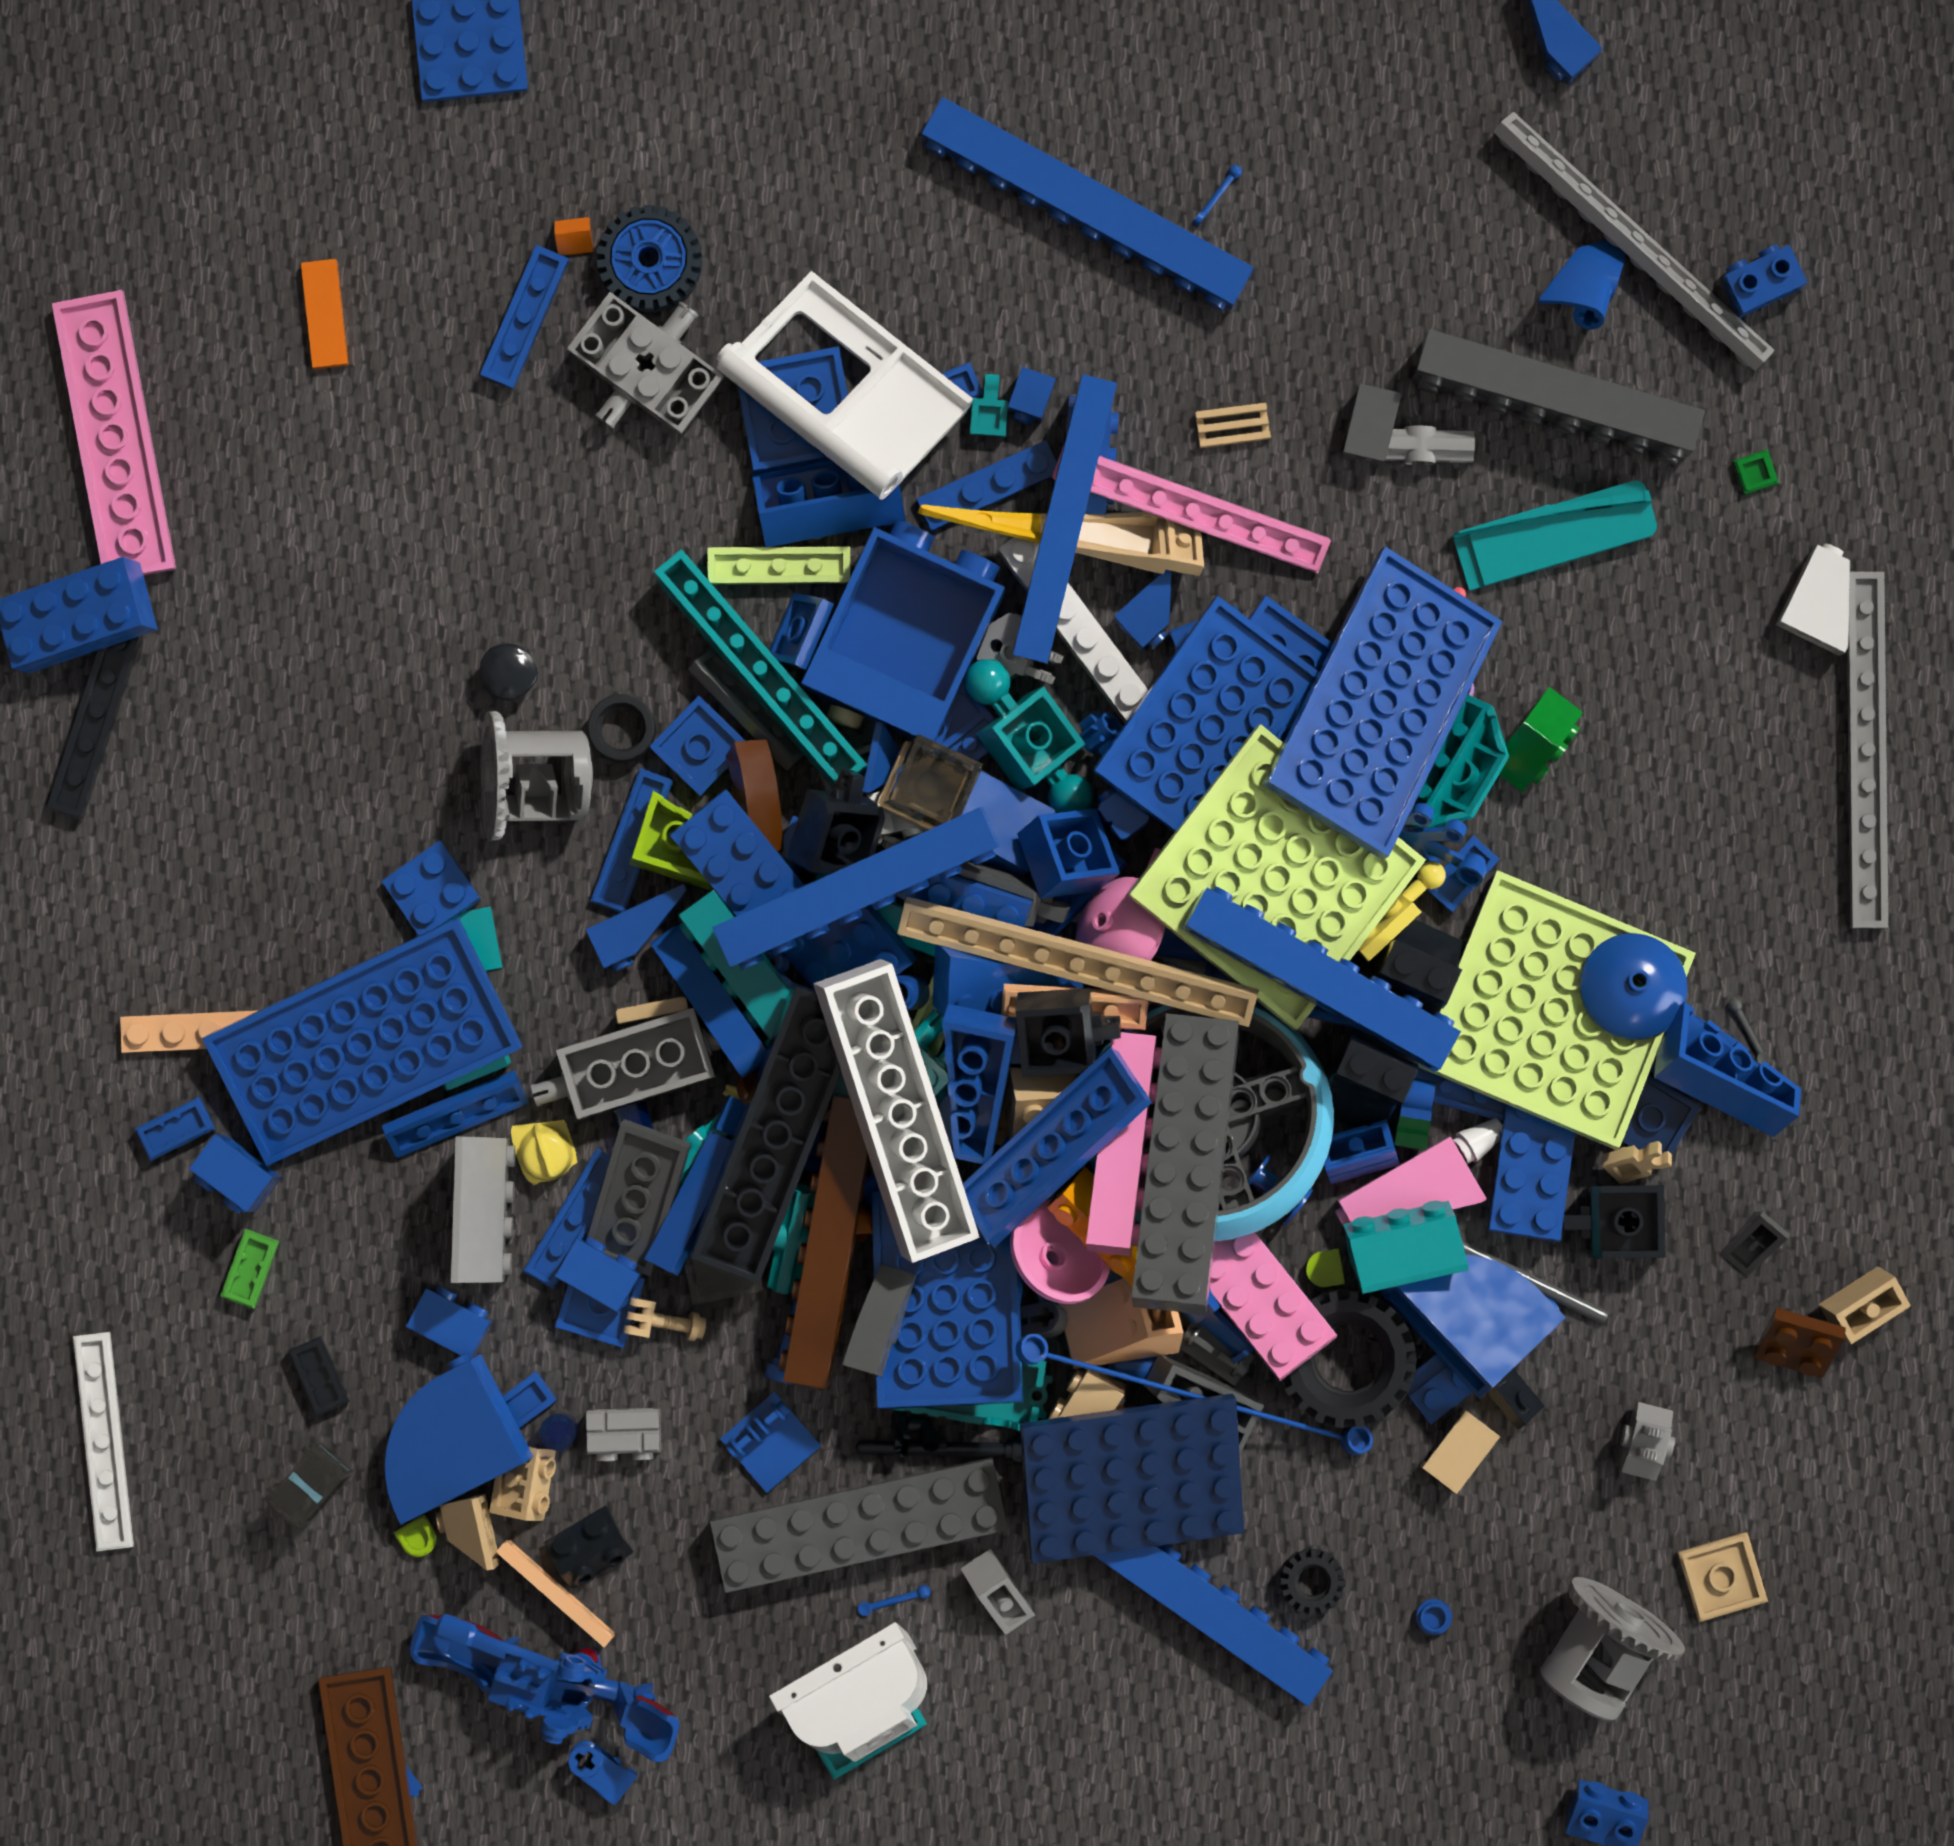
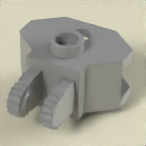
M1008 613L990 623L977 655L978 661L981 659L999 661L1008 670L1010 681L1021 675L1031 676L1043 682L1053 684L1055 676L1045 670L1034 668V660L1012 655L1022 615ZM1001 641L1003 646L1001 651H998L997 644ZM1051 651L1048 661L1061 664L1064 656Z
M1636 1401L1629 1426L1625 1425L1621 1436L1620 1446H1623L1620 1461V1472L1654 1481L1657 1480L1660 1469L1664 1465L1665 1457L1671 1458L1675 1446V1437H1671L1672 1410Z

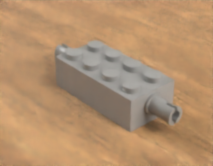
M694 1008L556 1050L562 1069L561 1076L538 1084H531V1090L533 1094L548 1090V1093L534 1097L537 1107L568 1097L572 1101L576 1118L581 1120L717 1078L711 1056H713L714 1051L722 1048L710 1031H706L705 1028L702 1029L698 1013Z

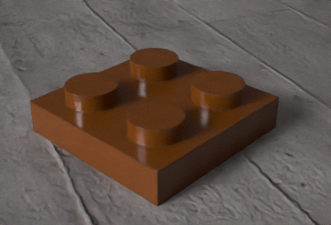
M1776 1307L1756 1345L1754 1359L1765 1361L1770 1365L1793 1369L1805 1375L1823 1378L1845 1339L1846 1327Z

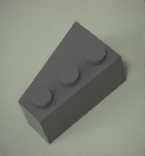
M1161 1354L1158 1355L1146 1379L1206 1397L1233 1393L1238 1406L1259 1412L1264 1407L1261 1402L1249 1393ZM1144 1385L1161 1403L1193 1399ZM1237 1411L1239 1453L1241 1454L1258 1417Z

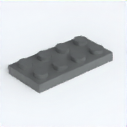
M624 1119L619 1127L588 1236L606 1245L607 1247L604 1252L616 1259L619 1254H622L638 1264L635 1269L636 1271L651 1276L656 1265L646 1261L645 1257L675 1201L692 1143Z

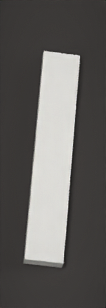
M110 1332L73 1336L96 1551L134 1547Z

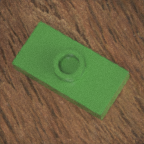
M245 1229L220 1297L256 1309L280 1241Z

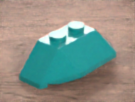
M1467 694L1414 804L1415 806L1417 803H1425L1431 806L1435 811L1432 822L1427 827H1421L1416 824L1408 825L1414 828H1436L1446 825V822L1451 819L1465 821L1474 818L1509 758L1498 718L1492 705Z

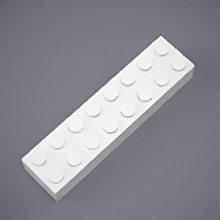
M880 959L813 983L901 1256L914 1263L980 1238L892 963Z

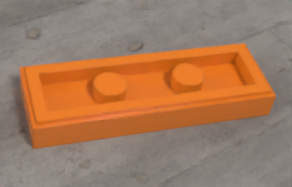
M337 259L301 263L312 368L323 369L348 366L349 361Z

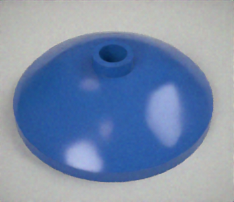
M1637 933L1613 936L1598 945L1583 965L1579 984L1583 1006L1594 1023L1605 1032L1626 1040L1648 1039L1668 1029L1680 1005L1684 1001L1686 1002L1688 989L1684 968L1676 954L1656 938ZM1634 976H1639L1643 979V987H1637L1633 984Z

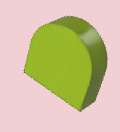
M1339 1248L1316 1252L1308 1259L1306 1275L1314 1285L1330 1287L1345 1284Z
M426 1514L394 1532L403 1550L414 1557L427 1555L434 1549L437 1542L436 1531Z

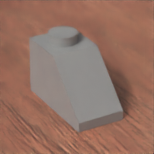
M991 1549L961 1568L975 1594L1005 1635L1035 1616L1031 1607Z

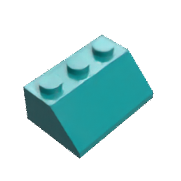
M1430 1201L1422 1207L1408 1210L1402 1208L1394 1209L1386 1215L1358 1217L1350 1223L1343 1224L1350 1263L1363 1294L1469 1270L1456 1216L1449 1201Z

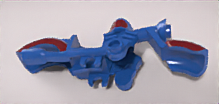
M448 1614L422 1615L418 1619L410 1646V1654L414 1662L421 1665L447 1668L469 1677L478 1685L482 1692L489 1694V1701L505 1706L509 1711L514 1709L523 1712L526 1718L544 1716L540 1730L542 1732L541 1738L546 1742L561 1744L563 1738L567 1737V1734H572L578 1731V1729H590L593 1715L586 1707L596 1698L612 1703L619 1725L625 1727L623 1737L628 1747L638 1751L654 1762H663L671 1755L679 1730V1720L670 1710L655 1702L656 1695L652 1694V1683L640 1684L634 1687L625 1682L605 1678L607 1670L602 1667L600 1656L596 1650L586 1647L574 1654L561 1652L559 1659L555 1661L519 1647L521 1638L517 1636L504 1640L491 1630L468 1620L456 1618Z

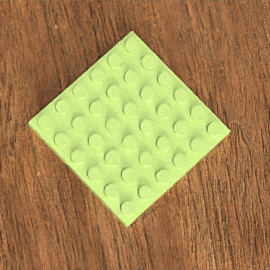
M1259 724L1128 892L1127 896L1233 982L1259 989L1257 1001L1291 1029L1298 1030L1316 1006L1315 1004L1181 929L1201 891L1207 887L1212 890L1214 886H1217L1229 892L1233 896L1231 901L1244 908L1248 904L1262 911L1265 914L1263 919L1276 926L1277 922L1289 926L1297 932L1295 935L1297 939L1306 944L1309 940H1312L1328 949L1327 956L1338 962L1341 958L1350 961L1426 859L1398 837L1390 856L1382 860L1263 786L1283 742Z
M1497 870L1459 961L1458 968L1462 969V972L1448 1003L1439 1012L1451 1018L1455 1022L1453 1027L1460 1030L1461 1033L1441 1070L1433 1072L1419 1063L1418 1067L1614 1150H1618L1665 1031L1648 1039L1626 1040L1602 1030L1590 1018L1581 1000L1579 984L1583 965L1591 952L1602 942L1613 936L1626 933L1644 934L1663 942L1680 960L1686 977L1696 953ZM1633 977V984L1635 986H1644V981L1641 977Z

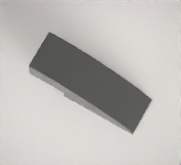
M881 1264L858 1317L842 1365L882 1378L892 1344H896L917 1276L916 1274Z

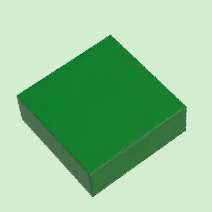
M1768 449L1732 461L1744 495L1779 483Z

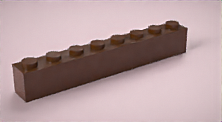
M838 1093L829 1102L823 1117V1122L828 1123L826 1137L820 1136L816 1157L822 1158L820 1173L814 1172L811 1182L810 1193L816 1194L814 1208H807L804 1229H809L810 1231L807 1244L801 1243L798 1256V1264L803 1265L801 1279H795L792 1290V1300L797 1301L795 1315L789 1314L786 1324L785 1335L791 1336L789 1350L783 1349L779 1365V1371L785 1372L784 1382L827 1389L831 1382L870 1160L850 1096Z

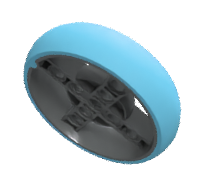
M1159 1004L1156 1007L1148 1008L1146 1030L1121 1029V1031L1124 1033L1153 1035L1156 1038L1161 1036L1163 1041L1166 1013L1206 1018L1213 1017ZM1255 1004L1249 1027L1239 1025V1030L1252 1034L1266 1042L1286 1060L1291 1068L1251 1082H1247L1237 1073L1234 1074L1231 1106L1236 1100L1244 1099L1250 1102L1251 1107L1248 1111L1242 1113L1236 1112L1232 1107L1230 1108L1226 1143L1228 1152L1225 1155L1222 1180L1226 1177H1234L1239 1180L1240 1185L1233 1191H1227L1221 1187L1219 1202L1221 1210L1218 1211L1215 1241L1247 1236L1273 1224L1290 1212L1315 1183L1327 1159L1332 1141L1334 1126L1332 1094L1320 1061L1311 1046L1297 1030L1291 1029L1267 1008L1259 1004ZM1111 1040L1103 1047L1097 1059L1111 1047ZM1272 1088H1279L1286 1095L1280 1101H1271L1266 1097V1093ZM1305 1106V1135L1295 1162L1273 1188L1254 1199L1240 1158L1254 1144L1259 1133L1261 1120ZM1154 1111L1153 1114L1149 1115V1118H1153ZM1149 1139L1145 1145V1153H1149L1151 1141ZM1097 1154L1089 1160L1094 1174ZM1137 1210L1136 1220L1141 1223L1142 1211Z

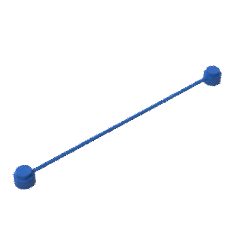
M1029 1334L1022 1337L1016 1344V1355L1026 1365H1034L1045 1358H1049L1193 1399L1206 1397L1048 1353V1344L1039 1334ZM1237 1405V1411L1340 1439L1341 1446L1345 1452L1353 1456L1369 1451L1373 1444V1436L1365 1426L1356 1428V1426L1349 1427L1342 1434H1338Z

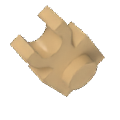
M1659 1141L1649 1143L1640 1150L1632 1145L1602 1154V1167L1619 1184L1652 1175V1169H1664L1672 1166V1154L1669 1151L1662 1153V1144Z

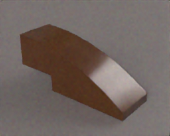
M767 739L735 741L726 754V760L734 784L730 794L778 853L781 854L783 851L781 808Z

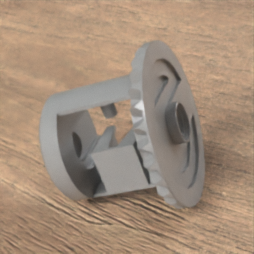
M487 711L482 729L480 765L482 817L488 841L500 840L503 837L506 821L583 820L589 812L593 785V767L586 734L583 731H505V723L501 714L497 711ZM533 756L535 763H542L544 756H561L562 795H557L558 786L552 764H516L514 795H506L505 789H509V778H513L512 757Z
M1575 1577L1568 1586L1569 1597L1579 1607V1610L1552 1653L1548 1655L1540 1668L1541 1676L1555 1693L1581 1711L1598 1719L1615 1720L1623 1711L1626 1701L1653 1659L1658 1658L1662 1662L1677 1661L1685 1652V1647L1678 1636L1666 1624L1645 1608L1604 1584L1583 1577ZM1600 1641L1612 1658L1609 1664L1601 1662L1592 1656ZM1587 1663L1595 1673L1584 1667Z

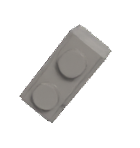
M660 1408L597 1409L586 1411L587 1454H596V1461L618 1460V1454L632 1453V1460L654 1459V1452L662 1451Z

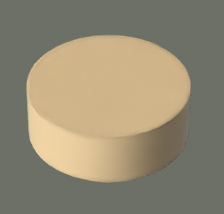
M830 705L826 716L828 720L854 730L860 729L864 716L835 705Z

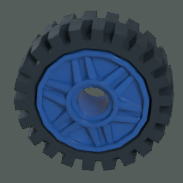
M644 205L642 208L636 206L630 208V211L626 213L624 211L621 212L614 221L611 220L606 231L602 232L599 246H597L598 272L606 290L641 313H660L662 310H670L676 307L680 301L683 302L688 298V295L693 292L700 279L702 250L694 230L678 213L671 212L662 206H659V208L653 207V205ZM649 251L657 253L659 260L656 265L645 267L640 263L644 253Z

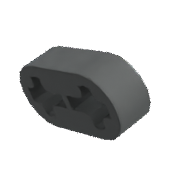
M1040 1302L1020 1307L1021 1320L1028 1323L1021 1325V1338L1029 1334H1039L1044 1339L1056 1337L1067 1326V1312L1064 1308L1052 1302ZM1051 1313L1054 1314V1319L1049 1320L1048 1325L1040 1322L1041 1320L1049 1319Z

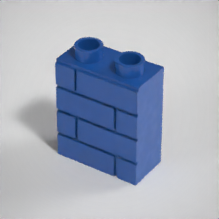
M896 520L890 534L878 528H873L801 684L804 691L839 707L858 713L874 723L876 721L882 722L887 729L932 749L959 694V690L965 682L966 672L973 664L988 627L992 623L1004 598L1005 587L994 582L1000 569L995 563L961 549L955 564L929 552L935 539L933 535L910 523Z

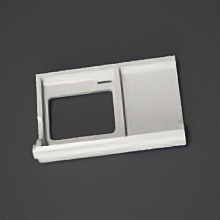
M812 271L742 343L726 344L717 356V361H719L718 371L880 500L886 498L967 412L973 401L972 397ZM797 314L807 317L871 369L867 376L830 414L821 413L755 359L756 355Z

